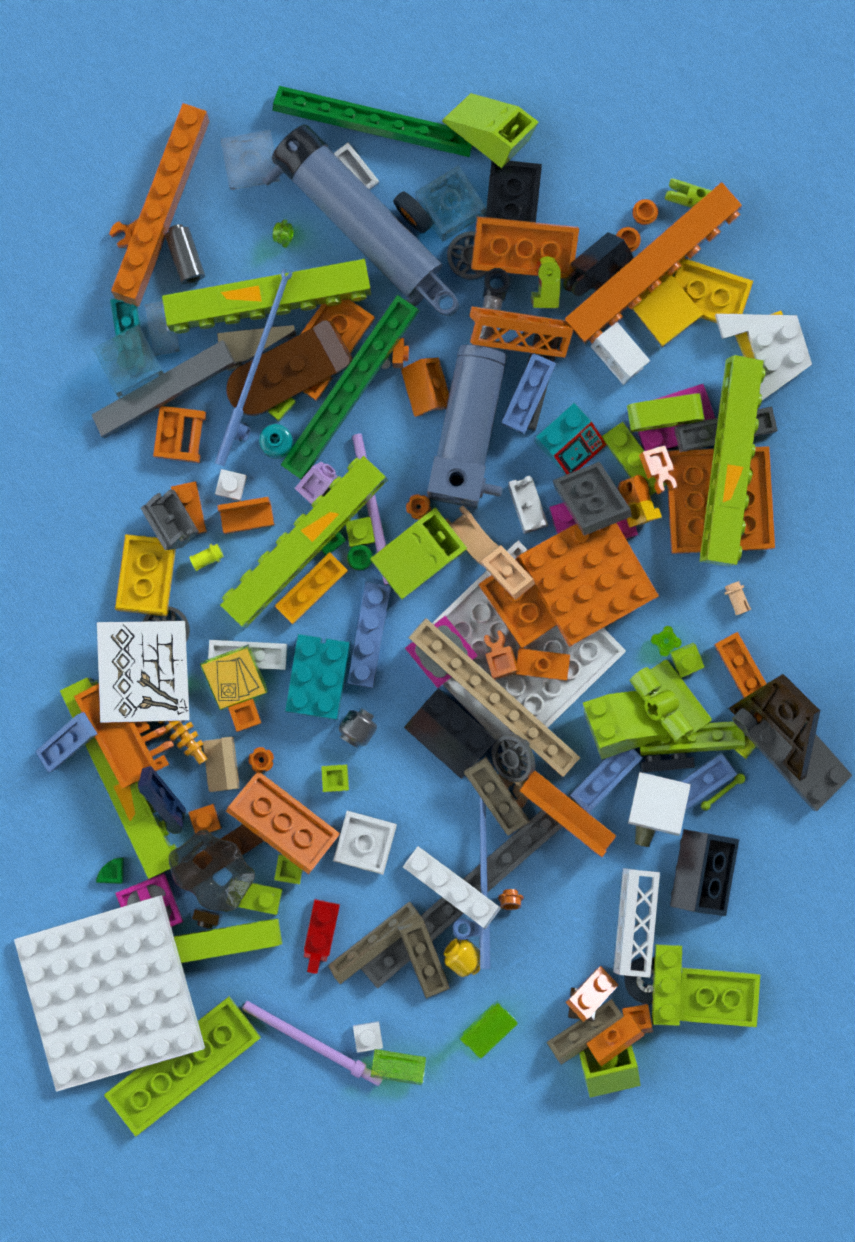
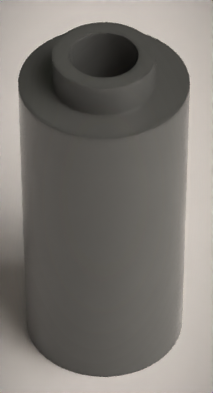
M182 224L170 227L168 229L169 232L165 234V238L181 284H191L203 279L205 273L189 227H183Z

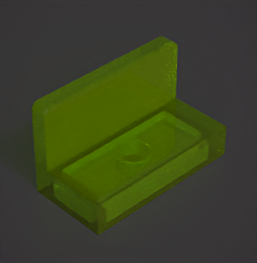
M496 1000L459 1035V1039L479 1058H483L518 1023Z

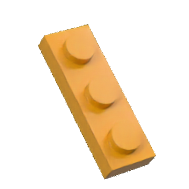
M329 552L275 607L293 625L348 570Z

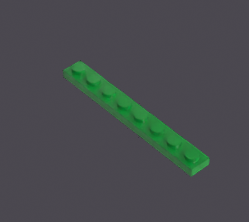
M279 86L273 102L272 111L470 157L473 147L472 144L444 124Z
M399 295L395 297L285 457L281 466L299 479H303L420 311Z

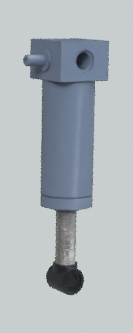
M494 268L486 273L484 278L483 308L501 310L502 302L506 299L510 285V277L505 270ZM493 279H500L504 285L499 289H495L490 285V282ZM482 326L479 338L487 339L495 332L492 327ZM461 345L458 349L437 456H434L427 491V498L430 500L478 509L479 499L483 497V493L499 497L502 494L503 488L501 486L486 484V478H484L485 462L507 358L506 354L493 347ZM459 479L463 484L455 487L450 484V481Z

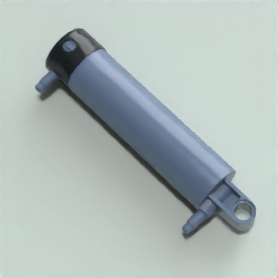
M303 124L291 131L274 150L272 162L276 166L267 174L263 182L269 186L282 173H285L405 295L407 302L416 307L425 298L443 316L455 314L458 310L459 302L454 293L436 276L442 267V263L360 181L308 125ZM444 297L453 299V305L448 310L440 308V301Z

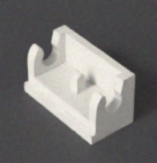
M618 322L597 337L591 345V348L623 385L650 362L648 357Z
M527 476L519 481H510L508 488L523 533L526 534L547 527L548 523L533 478Z

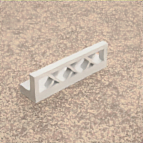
M623 868L613 972L616 974L650 978L660 872ZM639 876L652 877L651 889L645 894L638 887ZM642 901H645L649 906V914L641 920L636 914V907ZM642 927L647 933V940L638 946L633 940L634 932ZM638 953L645 960L644 971L631 970V959Z

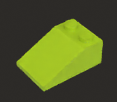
M637 691L606 694L583 702L584 715L601 760L670 736L659 720H653L647 715L644 708L645 701Z

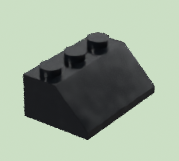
M439 688L404 727L461 779L465 776L464 771L476 764L496 741L492 735Z
M683 829L670 907L726 916L739 839Z

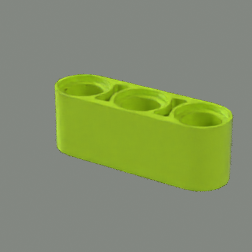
M700 394L682 395L627 405L631 432L679 426L704 420Z

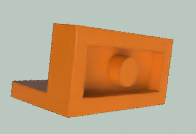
M439 357L420 359L401 369L415 417L433 410L447 408L449 391Z
M269 497L217 505L224 534L275 526Z

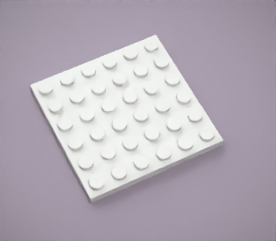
M519 541L507 550L514 559L527 551ZM486 571L432 624L434 625L442 617L446 616L478 655L473 661L492 677L485 655L492 652V649L486 645L484 636L489 635L491 642L495 643L499 639L497 631H502L506 638L504 647H512L516 663L518 649H521V647L478 586L480 582L491 576ZM556 625L523 649L569 654L570 661L567 681L515 675V673L495 681L548 728L626 650L604 628L569 647ZM452 677L443 684L496 740L505 734H514Z
M162 895L14 939L56 1092L205 1048Z

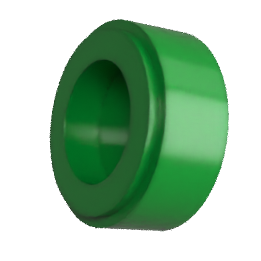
M356 545L349 550L347 561L352 569L364 571L371 566L372 561L370 558L373 555L367 546Z

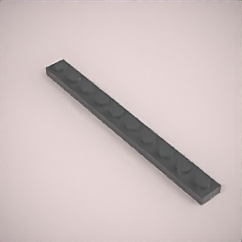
M541 810L529 820L528 824L521 827L487 857V893L563 826ZM479 864L463 880L481 893V867ZM441 897L421 915L431 941L464 913ZM400 937L361 968L377 988L410 961L402 938Z

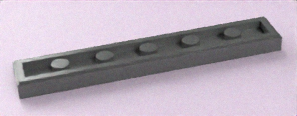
M223 340L93 413L92 417L101 437L106 438L236 365L226 342Z

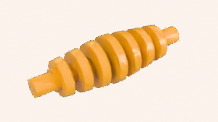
M186 720L168 721L169 724L165 726V734L174 729L175 732L169 738L172 741L178 738L181 739L176 746L179 749L186 746L187 750L183 753L187 757L189 755L193 756L199 765L208 760L201 748L204 745L202 740L198 742L194 740L199 736L197 731L191 734L188 732L194 727L192 722L183 725L182 723ZM158 721V722H159L160 725H162V724L166 723L167 721Z

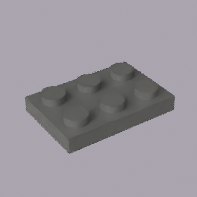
M600 462L553 480L555 490L584 536L632 517L631 509Z

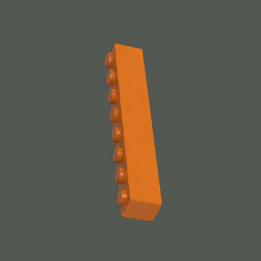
M182 103L111 289L115 299L137 307L140 306L164 243L165 234L168 232L210 122L205 110Z
M721 182L565 318V322L573 328V332L584 344L589 341L593 344L596 338L603 333L602 329L608 324L613 326L616 322H619L623 318L621 313L628 307L632 310L642 301L641 295L647 290L650 293L656 290L662 284L660 279L667 273L671 276L682 266L680 262L685 257L689 259L694 257L701 250L700 244L706 239L711 242L721 233L719 228L726 222L728 225L732 224L741 215L738 211L741 210L742 204Z

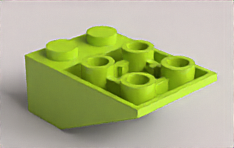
M470 93L442 120L443 123L501 168L529 142L539 123L519 106Z
M434 508L370 558V560L402 600L457 559L467 547L440 512Z

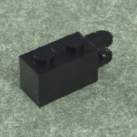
M609 232L602 236L570 263L574 271L564 280V289L569 292L572 291L578 297L584 295L590 289L597 291L634 259L625 240Z

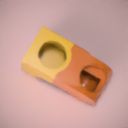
M636 475L619 483L618 491L631 509L632 517L627 518L629 528L643 525L662 517L659 508L654 509L649 495L648 483L643 476Z

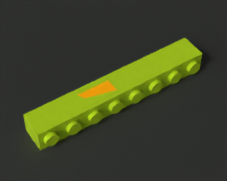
M365 259L292 272V277L287 281L276 315L289 314L291 310L301 308L303 311L316 308V305L320 304L335 306L341 304L342 300H365L367 296L371 295ZM278 274L163 295L162 300L167 327L170 332L174 331L176 334L189 332L190 328L199 326L200 329H209L214 327L216 323L221 322L236 324L243 318L250 317L251 320L265 318V314H270L282 276Z
M733 355L725 361L699 562L729 567L737 565L742 556L740 540L746 527L743 517L744 510L747 509L749 503V496L746 494L747 486L752 479L750 463L755 455L753 439L759 426L756 416L757 409H759L762 402L760 385L765 378L764 360Z
M365 456L361 459L355 458L347 467L349 471L342 478L339 476L330 484L329 488L331 490L325 496L320 495L312 503L313 509L307 515L303 513L296 519L293 524L295 526L289 534L287 532L283 533L276 541L277 546L271 552L266 551L258 559L260 564L253 571L249 569L240 578L242 583L235 590L231 588L222 597L224 601L220 606L242 627L247 628L388 481L386 476Z
M87 677L60 690L72 718L82 713L74 696L98 684L97 680L93 682L92 678ZM96 738L91 739L85 746L148 879L180 865L178 859L181 858V855L176 845H171L167 838L170 832L167 830L164 820L159 821L151 803L140 793L138 782L122 789Z

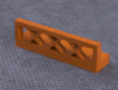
M473 306L469 317L475 322L470 340L472 345L566 357L573 328L564 320ZM482 326L492 327L495 332L487 339L479 338ZM509 330H515L518 337L511 342H504L501 336ZM533 333L538 334L541 338L540 341L533 346L526 343L525 339ZM555 337H563L559 350L551 349L548 342Z
M535 770L518 790L600 857L604 856L607 852L606 849L616 837L614 833Z

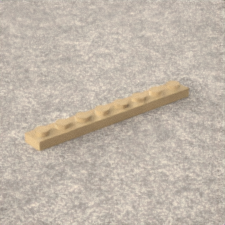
M427 618L408 637L515 735L526 739L530 743V748L562 777L580 759L572 749Z

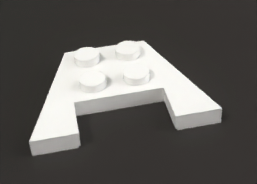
M715 314L722 339L747 332L755 359L764 360L765 378L760 385L762 400L812 365L797 315Z

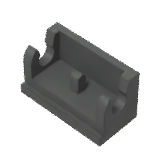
M174 490L167 491L163 497L160 493H157L146 505L141 507L143 514L165 550L183 548L199 532Z

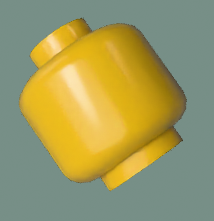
M453 939L447 945L443 953L445 956L444 961L446 966L457 975L467 977L470 974L475 975L480 971V949L470 940Z

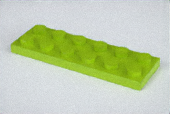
M230 996L198 1020L205 1045L203 1050L137 1068L104 1094L135 1137L261 1038Z

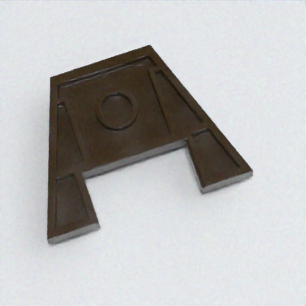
M782 674L728 709L734 715L741 709H745L754 719L759 713L792 746V749L783 761V765L801 781L807 777L821 710Z

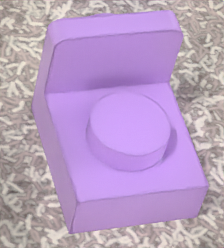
M319 462L308 471L295 489L312 504L320 495L324 496L329 490L330 484L338 476L330 465Z

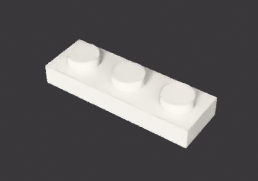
M209 640L208 662L248 649L255 668L286 670L287 644Z

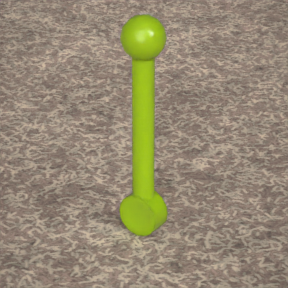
M737 774L734 780L708 801H703L701 809L708 811L711 804L735 785L744 783L745 776Z

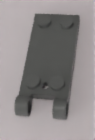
M741 709L732 717L736 726L745 733L813 811H818L852 776L824 742L815 735L807 777L799 781L783 765V761L792 749V746L764 718L757 723L754 717L745 709Z

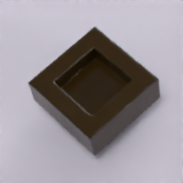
M197 907L194 910L192 919L198 921V926L212 929L213 925L218 926L220 924L222 914Z

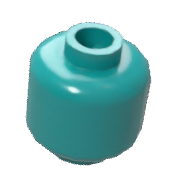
M280 424L268 425L262 430L259 437L262 451L272 459L286 457L294 443L290 431Z

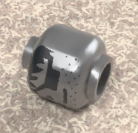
M362 708L359 712L350 710L339 725L340 738L356 748L359 745L366 746L377 730V725L372 721L374 716Z

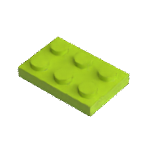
M682 967L680 1021L757 1027L761 975L757 973Z

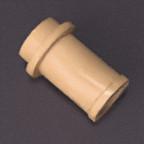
M739 581L725 586L726 592H724L725 595L728 594L735 615L751 610L742 589L744 585H741Z

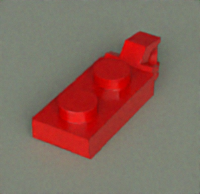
M314 899L304 946V957L310 958L307 969L309 973L317 974L320 961L327 962L340 904Z

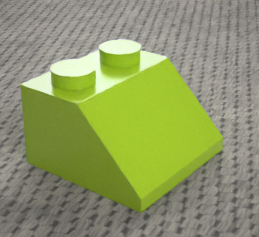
M632 1045L603 1066L598 1063L589 1047L579 1053L590 1098L641 1086L638 1065Z

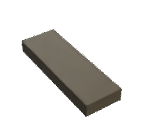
M486 757L464 771V774L507 836L529 823L528 817Z
M421 917L398 927L425 998L427 999L450 989L423 918Z
M611 999L597 1008L595 1021L585 1020L583 1022L579 1020L547 1041V1044L558 1062L562 1065L588 1047L586 1043L624 1016Z

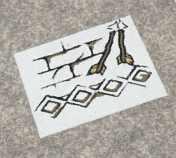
M185 621L97 622L100 723L189 720Z

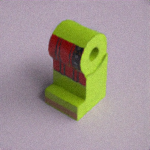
M549 256L542 257L536 264L539 285L538 292H531V304L533 308H559L560 267L554 258Z

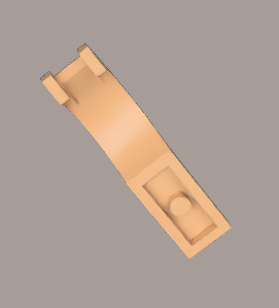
M461 506L459 509L463 514L453 523L448 518L445 520L467 547L466 551L481 566H484L516 600L535 584L534 579L501 545L498 546L479 526L472 514L464 506Z

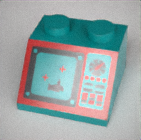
M575 403L567 408L535 438V443L565 475L580 470L607 445L592 421Z

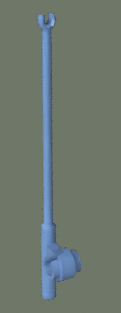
M283 269L281 272L282 280L237 407L233 409L230 421L226 427V432L215 461L216 464L225 466L233 441H246L250 435L251 427H248L247 423L241 421L244 412L243 406L285 286L292 277V271H289L287 276H285L286 269Z
M480 797L481 893L487 897L486 804ZM464 918L457 920L453 925L454 935L462 940L479 936L480 969H490V924L484 929L475 921ZM462 924L468 926L466 934H461L459 931V927Z

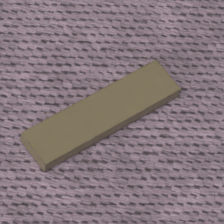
M411 902L405 904L328 965L339 984H342L401 937L398 927L421 918Z

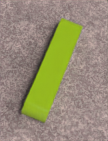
M278 918L174 936L181 963L283 944Z

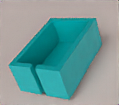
M298 634L285 711L338 720L350 642L326 638V643H322L323 639L320 637Z

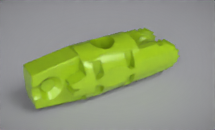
M671 178L669 186L674 191H667L665 199L692 208L712 190Z

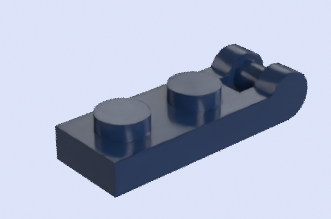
M152 766L143 768L138 782L140 793L146 797L154 810L166 821L167 830L170 833H181L183 828L182 820L185 818L186 808Z

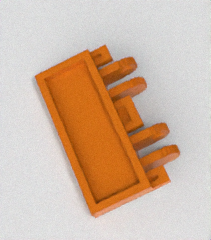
M99 683L74 696L80 710L86 714L96 730L97 735L95 738L122 789L138 782L143 768L152 766L157 772L169 765L165 755L153 760V757L174 746L172 740L162 743L151 751L148 750L145 744L154 738L164 735L166 732L164 726L141 737V733L150 729L147 721L100 723Z

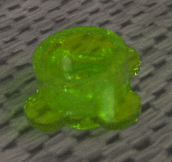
M283 219L282 222L275 224L272 237L274 242L282 244L283 248H287L289 242L293 239L294 229L292 224Z
M665 626L662 632L651 637V643L658 647L659 654L664 657L668 656L671 650L679 648L682 644L681 639L677 638L671 626ZM664 639H668L669 642L667 644L664 643Z

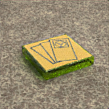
M249 644L201 661L200 663L219 710L268 693V688Z

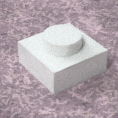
M221 469L215 494L241 501L247 476Z
M379 1021L353 1025L357 1052L383 1048Z

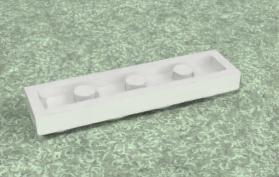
M419 846L403 866L404 869L484 929L488 927L501 909V907Z

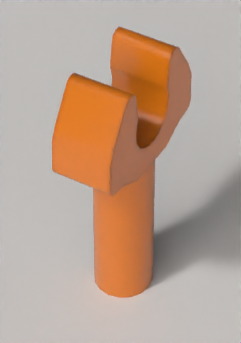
M138 219L129 225H124L118 221L112 226L109 233L111 237H115L120 232L126 234L125 238L117 243L118 248L128 247Z

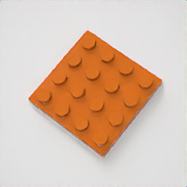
M769 446L755 447V455L750 463L752 479L747 486L746 494L749 496V503L747 509L744 510L743 517L746 527L740 540L742 551L775 549ZM697 449L679 453V450L667 451L674 468L669 475L675 479L677 487L672 491L669 490L667 485L671 554L700 553L714 449Z
M617 523L585 536L578 525L575 524L518 556L524 570L534 579L535 589L569 647L659 596Z

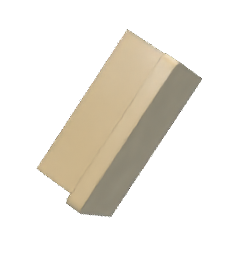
M234 737L204 741V754L208 758L205 761L209 792L239 789Z

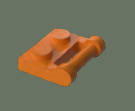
M161 406L159 408L153 457L200 463L201 455L198 453L202 422L206 419V412ZM185 418L193 419L188 453L181 452Z

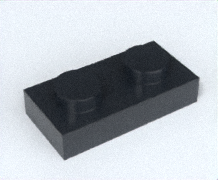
M687 753L671 754L670 760H661V755L645 757L646 762H639L640 772L642 773L695 768L694 757L687 758Z

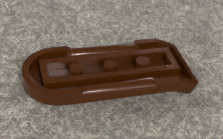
M331 320L322 321L306 332L261 355L243 406L244 415H262L274 409L275 406L347 369L353 358ZM253 360L234 370L228 379L226 387L227 397L234 408L237 407Z

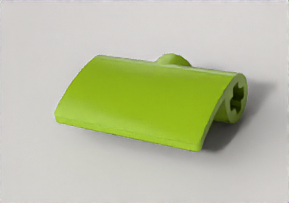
M666 659L652 669L648 667L641 669L629 680L645 701L644 708L647 715L653 720H659L675 743L689 737L712 720Z

